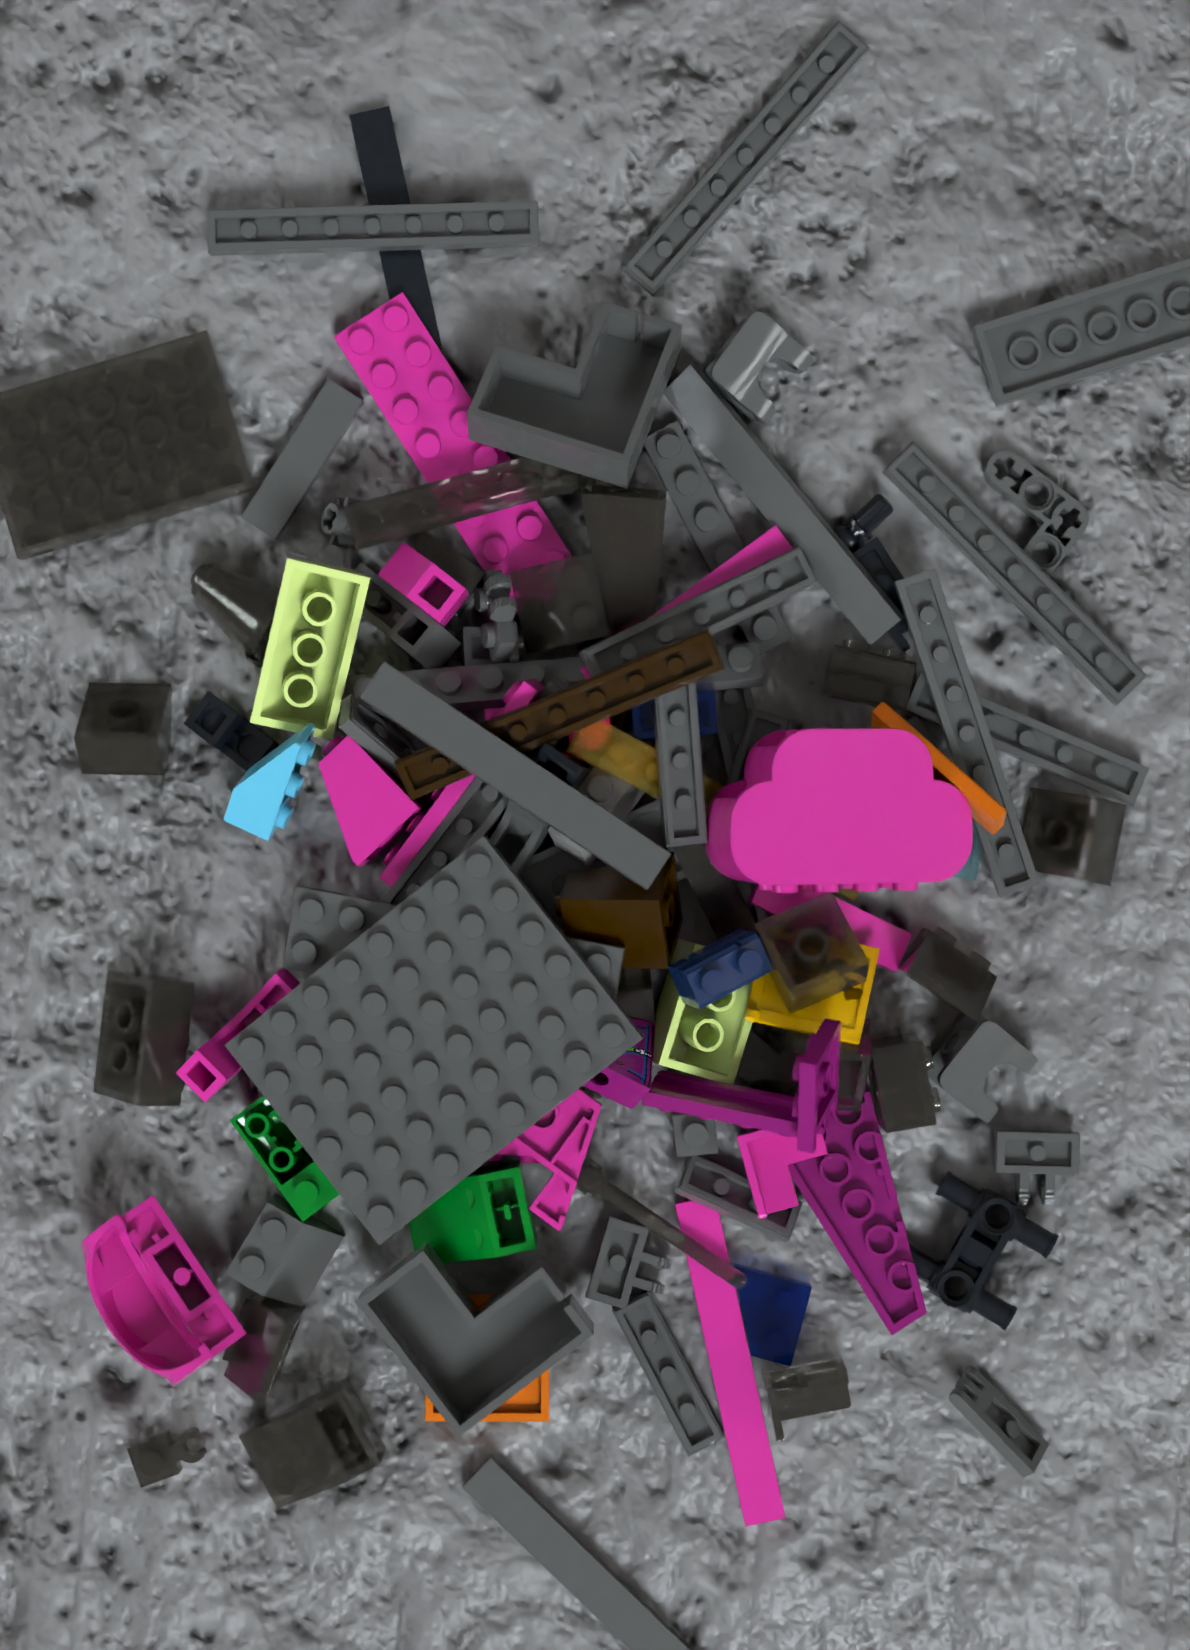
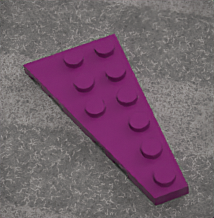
M858 1055L839 1067L838 1108L836 1112H828V1127L823 1135L828 1154L789 1164L788 1167L792 1179L890 1334L893 1335L927 1314L910 1251L861 1055Z

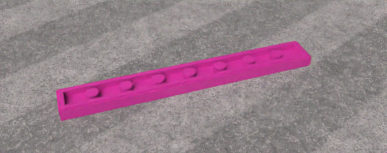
M690 1199L676 1201L675 1207L745 1527L786 1518L719 1212Z

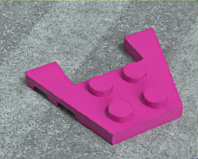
M581 1088L512 1141L554 1172L530 1204L529 1210L558 1231L563 1227L602 1106L599 1101Z

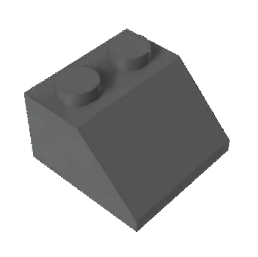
M274 1194L266 1203L225 1274L262 1296L303 1307L345 1235L312 1215L302 1222L289 1202Z

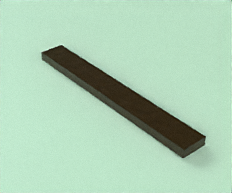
M707 627L478 725L523 754L545 743H550L725 669V666ZM430 745L394 761V765L411 801L473 775Z

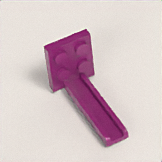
M824 1018L817 1032L810 1033L804 1055H798L794 1064L793 1079L794 1081H799V1091L795 1097L661 1070L655 1075L651 1084V1090L642 1098V1105L655 1107L665 1112L674 1111L689 1114L703 1120L732 1123L742 1128H756L775 1132L784 1137H797V1150L814 1154L816 1150V1135H824L828 1127V1112H836L838 1108L841 1021Z

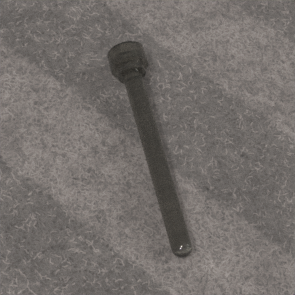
M589 1159L579 1174L575 1187L584 1195L587 1192L593 1196L598 1193L733 1287L740 1289L746 1285L747 1277L744 1273L606 1180L608 1175L602 1172L604 1167Z

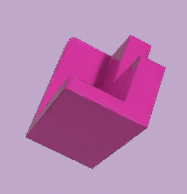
M760 1129L736 1134L759 1219L767 1217V1214L799 1206L788 1165L828 1154L823 1135H816V1150L813 1154L797 1150V1137H784L778 1133Z

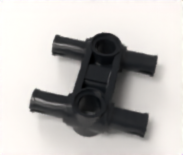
M948 1171L940 1183L936 1194L967 1211V1217L969 1218L945 1260L941 1259L938 1262L909 1244L918 1279L927 1283L926 1288L929 1289L928 1292L940 1298L947 1306L957 1308L969 1314L974 1311L1000 1326L1001 1329L1006 1330L1016 1313L1017 1307L1010 1305L987 1291L984 1282L1008 1241L1011 1242L1015 1239L1041 1254L1042 1257L1047 1258L1059 1236L1026 1218L1027 1213L1024 1212V1209L1011 1202L1005 1196L989 1188L978 1190ZM993 1204H1001L1008 1209L1007 1220L1000 1225L990 1224L985 1219L986 1210ZM952 1276L962 1277L968 1284L966 1291L960 1296L949 1295L944 1289L945 1281Z

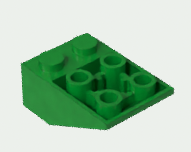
M264 1096L230 1120L302 1222L340 1195Z
M515 1160L477 1168L412 1219L408 1224L414 1251L428 1241L444 1263L496 1258L536 1249L538 1237L533 1213L529 1210L531 1203L522 1162Z

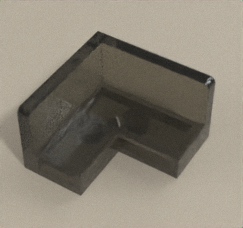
M842 1357L761 1372L770 1420L777 1443L785 1441L781 1421L846 1409L851 1406L847 1385L849 1384V1379Z

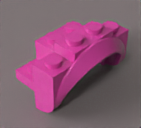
M154 1195L121 1217L117 1214L81 1242L88 1286L96 1308L107 1328L121 1347L135 1361L150 1371L166 1378L172 1387L199 1370L212 1358L247 1334Z

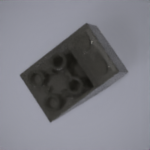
M348 1377L239 1435L277 1509L355 1478L381 1464L386 1452L382 1439Z

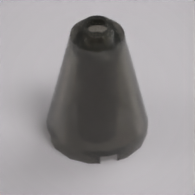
M217 562L201 565L191 577L192 596L250 663L261 668L280 587Z

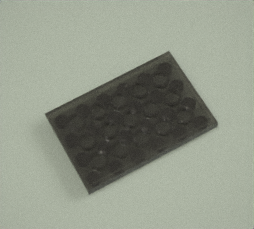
M207 330L0 392V503L17 559L21 561L256 490L212 340Z

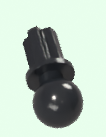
M876 494L856 514L851 512L847 515L851 523L849 526L839 525L833 530L848 549L854 553L859 548L860 537L863 536L870 540L873 537L872 531L893 513V506L883 495Z

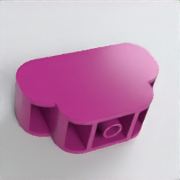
M900 729L778 730L768 733L755 742L750 749L744 766V780L729 783L719 789L709 801L705 812L708 843H704L712 865L728 878L758 883V890L772 891L773 893H798V889L813 890V892H838V889L878 891V888L915 891L918 890V883L940 882L957 874L967 862L972 849L973 821L968 801L953 785L944 781L933 780V763L928 749L918 737Z

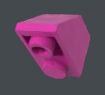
M404 542L378 574V576L443 627H445L470 595L466 588Z

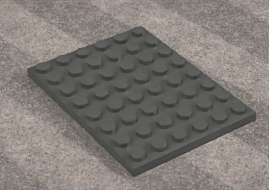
M483 836L232 1038L225 1046L378 1245H381L645 1036L487 836Z

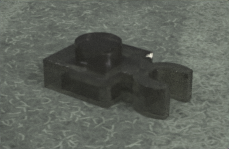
M197 1427L186 1429L176 1441H172L169 1431L133 1443L127 1448L141 1488L180 1474L183 1469L180 1463L181 1460L187 1463H195L207 1453L206 1448L193 1451L187 1446V1440L193 1439L199 1434Z

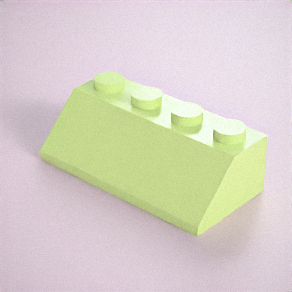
M294 558L286 559L250 723L295 733L309 723L316 725L312 736L333 740L340 702L342 701L370 582V577L366 573L326 563Z

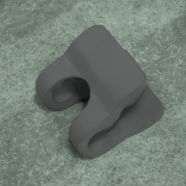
M754 312L737 324L735 329L721 344L716 355L703 373L730 405L753 422L765 425L771 420L776 409L773 402L760 389L758 380L762 367L766 363H775L788 372L801 374L808 369L813 362V358L805 347L788 335L768 315L762 312Z
M970 1010L961 1016L926 1060L924 1072L927 1077L976 1116L989 1123L999 1111L997 1105L985 1093L984 1083L989 1071L1000 1064H1011L1022 1072L1029 1073L1038 1062V1059L995 1022L986 1019L977 1011Z

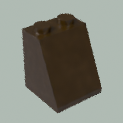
M669 852L671 855L648 890L643 889L609 865L569 874L563 890L557 892L555 899L556 914L563 919L564 926L562 932L564 935L626 947L622 968L668 969L683 921L674 852Z

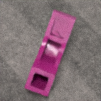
M281 968L234 1018L196 1050L176 1074L204 1102L208 1101L242 1069L225 1044L301 983L287 969Z

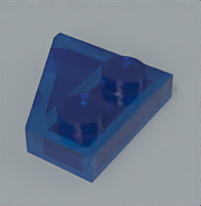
M735 1263L733 1271L751 1356L791 1367L812 1285Z

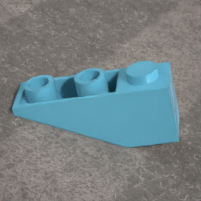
M309 723L247 770L232 791L224 821L269 841L277 828L285 829L294 811V807L289 805L290 799L298 795L305 776L300 774L302 765L307 766L316 748V743L311 742L316 727L315 724Z

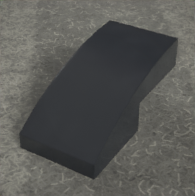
M209 691L183 723L246 772L279 746V743L253 723H250L248 719Z

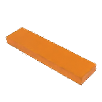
M883 702L872 711V729L905 730L918 737L924 743L933 763V780L944 781L956 787L968 801L972 818L992 835L1003 826L1007 812L1006 809L906 720Z

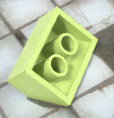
M678 938L671 964L682 958L688 959L690 954L705 946ZM668 970L653 1019V1023H655L653 1062L713 1081L734 1085L753 1023L744 1019L753 981L702 1009H698L684 1004Z

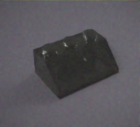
M107 971L94 1093L136 1106H180L185 1082L176 1072L184 1065L186 1053L190 1045L189 1027L191 1010L195 1003L194 982L165 976Z

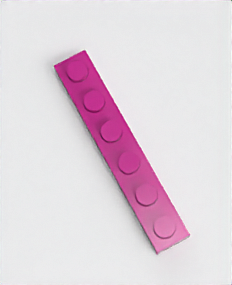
M535 678L525 680L523 683L515 682L502 700L507 705L499 715L535 701L545 686ZM492 714L486 721H488V720H490V719H492V718H495V717H497V716L494 715V714ZM471 775L432 793L430 799L434 804L426 814L420 812L412 820L406 830L411 834L403 846L400 844L395 845L383 860L387 867L379 877L390 887L394 885L476 776Z

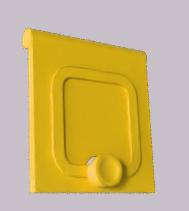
M768 921L762 945L772 966V971L753 981L744 1019L753 1023L766 1024L806 1034L816 1033L824 1018L841 1021L840 1041L859 1045L880 948L784 928L777 922Z

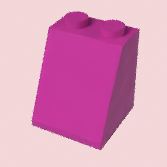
M338 735L323 748L321 753L325 757L318 765L351 859L357 866H365L380 854L426 808L417 799L411 801L405 786L388 768L347 735L342 738Z

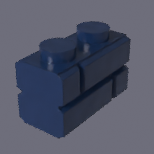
M738 929L690 954L688 959L682 958L669 965L668 970L684 1004L702 1009L771 972L772 966L757 933Z

